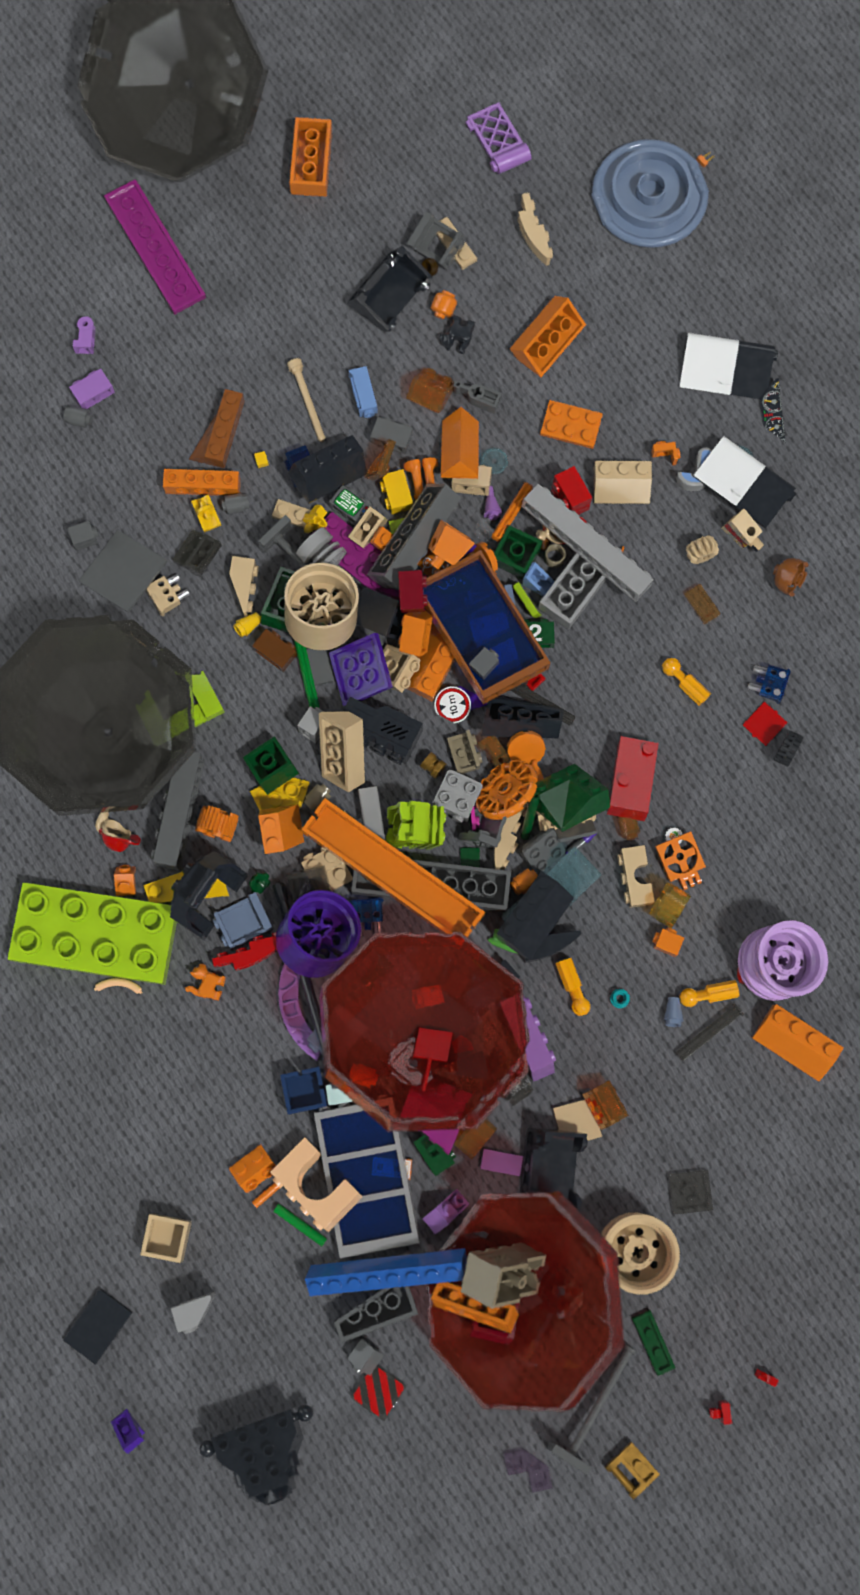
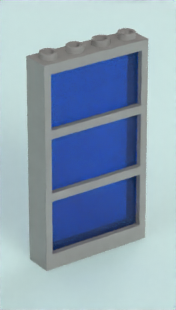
M388 1095L379 1096L377 1101L369 1102V1099L357 1101L358 1105L350 1106V1102L338 1104V1109L331 1110L330 1106L319 1108L318 1113H314L328 1195L346 1179L363 1196L334 1226L340 1258L421 1242L394 1098H389Z

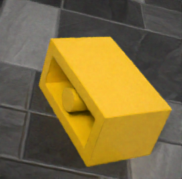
M404 469L382 474V481L379 483L382 493L386 492L387 498L384 499L386 509H390L391 514L410 510L413 506V501Z

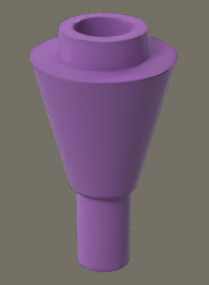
M490 486L489 495L486 498L484 517L489 520H497L502 515V511L494 497L493 487Z

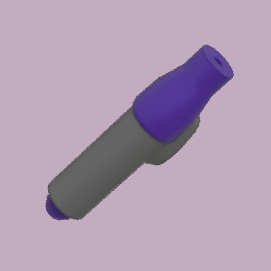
M596 834L580 838L567 849L566 856L573 855L586 843L590 842Z

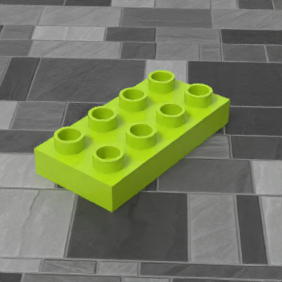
M23 882L7 960L166 985L177 922L170 918L171 905Z

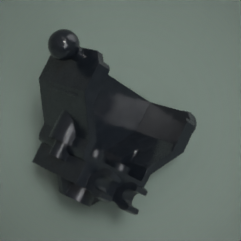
M301 1405L297 1412L289 1409L212 1437V1441L205 1440L200 1444L199 1452L206 1458L213 1456L215 1453L217 1461L233 1472L237 1488H242L243 1495L248 1494L250 1499L257 1503L261 1502L264 1505L278 1503L284 1500L287 1495L292 1494L293 1489H296L294 1477L299 1475L297 1467L300 1466L298 1452L304 1439L298 1420L303 1422L311 1420L313 1409L309 1405Z

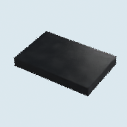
M99 1289L63 1341L96 1365L133 1312L105 1291Z

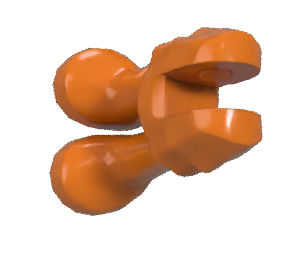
M437 458L422 459L426 485L435 484L434 469L438 466ZM419 459L403 464L404 470L412 475L415 500L423 491Z

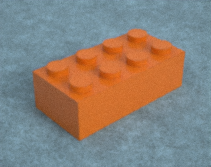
M295 117L290 173V190L292 195L327 197L332 142V121L330 119Z

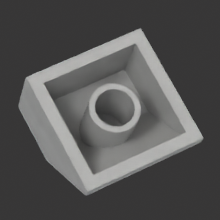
M215 1292L177 1304L171 1308L178 1333L184 1331V1334H188L199 1328L198 1325L203 1322L216 1296Z

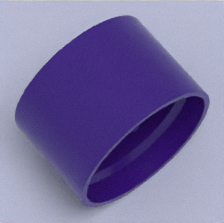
M324 890L309 892L301 896L293 904L277 929L276 947L279 956L287 967L299 975L310 978L330 975L343 964L359 943L361 936L359 916L350 902L336 893ZM316 911L321 912L318 918H316ZM292 917L297 921V924L291 921ZM340 927L341 932L334 933L335 928ZM292 933H296L299 939L294 938ZM333 952H336V953L340 954L341 956H339V957L337 958V957L333 954ZM319 954L324 955L326 959H321Z

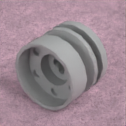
M322 527L303 542L296 555L305 564L313 561L312 564L329 563L337 566L347 551L343 547L339 548L340 543L338 541L329 545L333 536Z

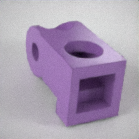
M81 317L77 322L79 338L78 340H73V349L75 353L94 354L95 326L91 318Z

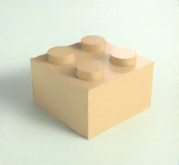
M155 1213L149 1214L141 1255L177 1263L183 1262L192 1221Z

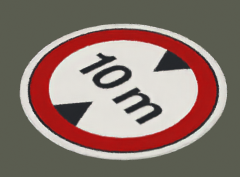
M447 687L436 696L435 711L438 715L451 722L459 723L468 716L471 709V701L468 694L461 688Z

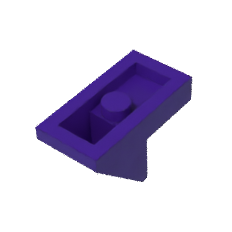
M128 1409L111 1421L122 1449L127 1454L144 1441L142 1435L145 1432Z

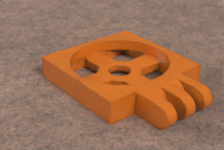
M691 831L655 846L669 882L679 879L683 890L688 889L686 881H688L690 887L695 886L693 878H695L697 884L702 883L697 871L706 866ZM685 840L689 842L692 847L683 850L681 849L678 841ZM670 844L673 849L672 856L664 859L666 848ZM678 853L683 854L682 860L676 858ZM695 855L697 858L693 868L689 869L686 862L687 858ZM674 863L679 864L682 872L675 873L668 866Z

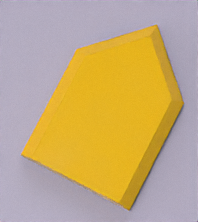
M293 777L268 795L261 786L251 790L250 793L259 810L298 804L300 809L310 782Z

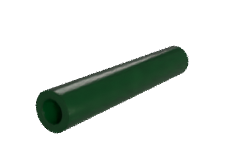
M535 792L532 800L528 803L520 834L523 840L530 838L540 799V794Z

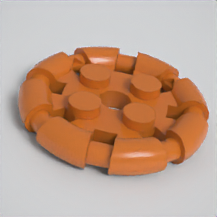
M512 760L510 763H502L496 766L480 782L483 787L476 800V807L480 814L492 820H502L505 816L509 818L524 809L523 806L526 802L532 800L536 792L537 785L535 783L538 782V776L535 769L527 762L521 760Z

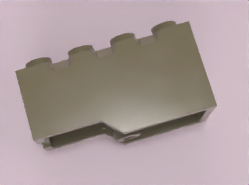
M516 1243L510 1247L500 1246L498 1249L489 1248L484 1252L479 1250L469 1252L461 1292L491 1309L519 1303L521 1297L538 1294L540 1282L537 1279L536 1273L532 1272V1269L537 1270L540 1266H544L546 1254L537 1252L534 1248L524 1243Z

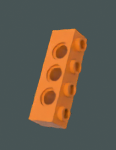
M164 469L163 488L166 494L227 496L240 493L241 478L239 471Z
M448 1282L437 1283L431 1297L436 1307L508 1333L512 1332L518 1317L515 1306L506 1305L491 1309L462 1293V1287Z

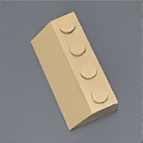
M351 712L319 713L322 777L343 790L350 792L365 783L363 719Z

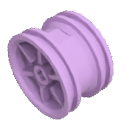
M793 920L779 922L755 930L743 941L738 954L739 973L747 988L762 999L771 1001L798 997L812 992L824 980L828 967L827 950L819 934L810 926ZM789 941L793 944V947L788 945ZM789 976L794 979L792 983L788 980Z

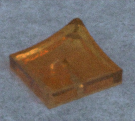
M388 439L385 442L384 451L371 464L365 476L366 479L373 481L387 475L390 468L388 463L396 443L395 441Z

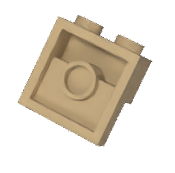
M387 644L383 653L393 686L391 689L402 693L404 689L410 686V679L413 673L419 670L421 660L415 655L400 652L399 648Z
M323 847L320 849V853L316 855L310 853L303 857L304 861L301 864L315 891L324 890L332 892L353 881V877L346 864Z

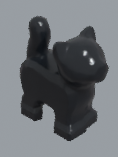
M454 315L448 332L441 334L439 340L447 348V351L453 346L454 340L462 343L459 352L464 354L472 339L475 322L467 320V325L462 326L460 322L461 317Z

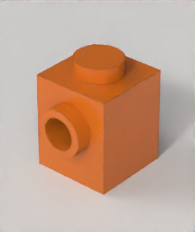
M666 928V930H660V933H655L652 943H655L654 949L676 957L684 937L677 935L676 930Z

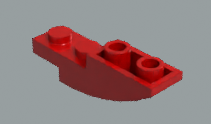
M277 932L272 933V937L268 938L264 936L254 937L253 941L249 942L250 950L240 948L235 950L236 953L228 955V952L216 954L217 957L212 958L214 967L234 964V969L238 971L267 959L277 951Z

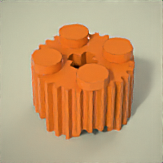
M203 806L195 826V831L211 838L218 837L220 840L231 842L239 816L231 812L229 815L228 812L222 811L217 807Z

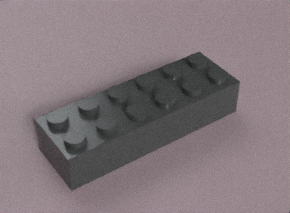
M427 484L367 575L382 588L399 590V571H414L417 569L419 561L428 552L429 544L441 520L446 523L448 522V517L458 507L461 497L447 484Z
M178 749L177 754L173 755V773L170 772L168 776L169 791H165V809L161 810L159 821H162L155 835V840L158 841L156 848L153 847L151 859L159 868L181 872L205 762L201 753Z

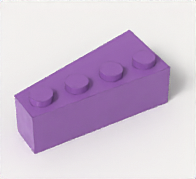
M523 993L501 1001V1007L510 1029L514 1032V1038L519 1049L522 1050L524 1062L530 1068L532 1081L534 1082L555 1073L554 1061H556L553 1051H548L546 1044L548 1040L545 1033H540L537 1027L540 1026L536 1014L532 1015L530 1011L532 1005L529 998H524Z

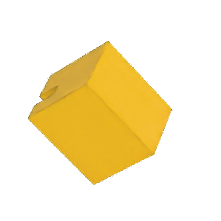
M265 451L254 454L258 468L269 466Z

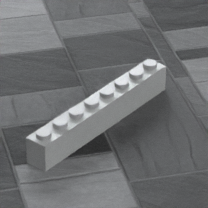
M537 484L523 499L522 507L635 602L651 587L653 579L647 571L641 570L633 559H628L623 555L621 549L611 545L604 535H599L591 524L585 523L575 511L569 510L562 500L556 499L551 495L549 489Z

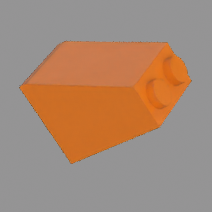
M298 804L260 810L258 816L265 854L286 851L304 842Z

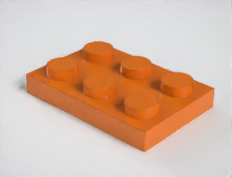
M549 400L540 435L594 449L603 413Z

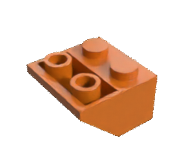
M426 610L425 612L407 613L403 616L401 620L402 634L398 640L400 652L419 657L427 653L433 616Z

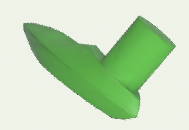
M494 929L493 938H489L488 941L500 949L517 953L498 940L497 932L499 929Z

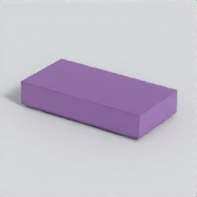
M484 1149L480 1169L520 1176L523 1156Z

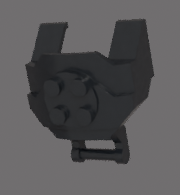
M215 851L203 856L192 865L188 863L182 871L184 875L181 880L177 879L171 887L173 899L170 918L203 941H205L215 924L200 915L193 908L197 910L217 879L235 892H238L248 877L245 871Z

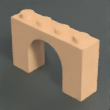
M304 1138L270 1173L274 1176L272 1180L280 1188L284 1186L288 1190L286 1195L293 1202L297 1200L301 1204L299 1209L306 1216L310 1214L315 1219L313 1224L320 1231L324 1228L329 1232L363 1196L345 1179L326 1198L321 1200L308 1199L302 1189L303 1177L307 1170L321 1157V1153Z

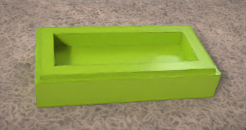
M519 582L513 585V588L531 616L536 619L542 616L524 586Z

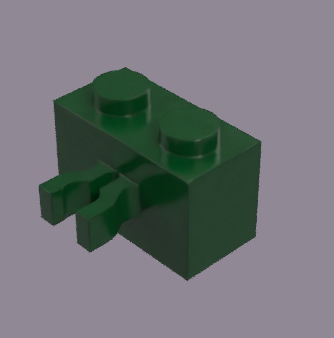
M425 1134L413 1143L433 1174L437 1176L455 1164L453 1159L456 1156L452 1150L449 1155L445 1153L444 1148L437 1143L434 1144L429 1140L430 1137Z

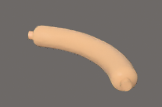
M122 978L101 981L94 988L95 991H101L111 986H123L131 989L136 994H142V988L138 984Z

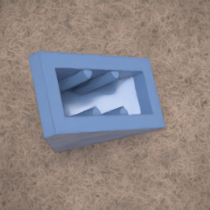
M533 562L523 578L522 585L544 597L555 581L536 562Z

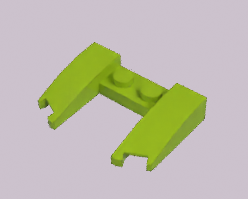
M189 671L183 672L199 704L167 720H164L149 690L145 692L147 697L140 705H135L156 747L225 713L204 671H201V675H189Z

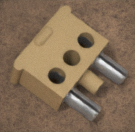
M178 574L168 579L163 576L152 582L146 589V593L161 616H165V613L180 605L181 599L190 595L187 589L176 595L175 592L181 590L178 584L171 587V584L180 580Z

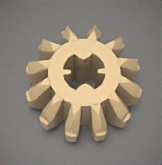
M702 536L692 541L686 547L688 559L694 564L703 563L714 558L719 551L716 540L711 536Z

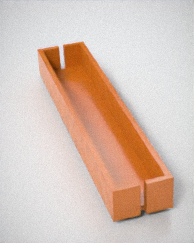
M324 798L314 812L315 816L318 817L317 821L312 815L301 829L303 834L462 947L472 933L471 928L475 929L485 915V912Z

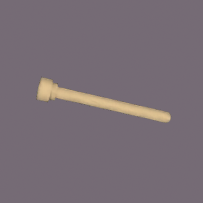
M300 358L290 360L287 363L289 371L296 377L317 438L320 442H323L325 436L302 375V361Z

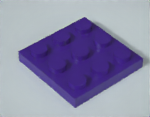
M378 633L370 634L329 652L343 706H346L350 697L362 701L393 688Z

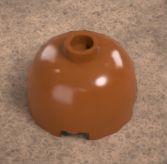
M788 558L781 562L780 565L777 564L773 574L775 575V585L779 591L790 597L794 596L795 593L793 591L796 586L800 588L806 579L807 572H805V567H808L809 564L798 558Z

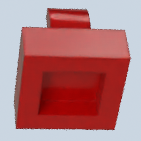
M727 1400L718 1401L719 1408L709 1409L712 1419L721 1418V1422L724 1425L732 1424L730 1404Z

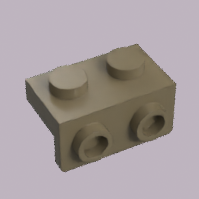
M470 730L447 738L458 773L464 774L480 769V763H483L480 752H476L474 745H477L475 735L470 733Z

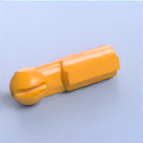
M666 659L662 664L663 672L668 676H675L680 681L679 687L700 706L711 693L692 674L686 675L680 670L681 665L677 659Z
M572 958L555 963L564 988L569 992L573 1001L571 1005L572 1011L578 1016L588 1014L591 1008L590 1002L583 996L580 988L582 984Z
M736 980L706 985L705 989L698 991L686 988L680 993L679 998L681 1004L685 1007H693L698 1001L708 1000L709 1003L738 998L739 989Z

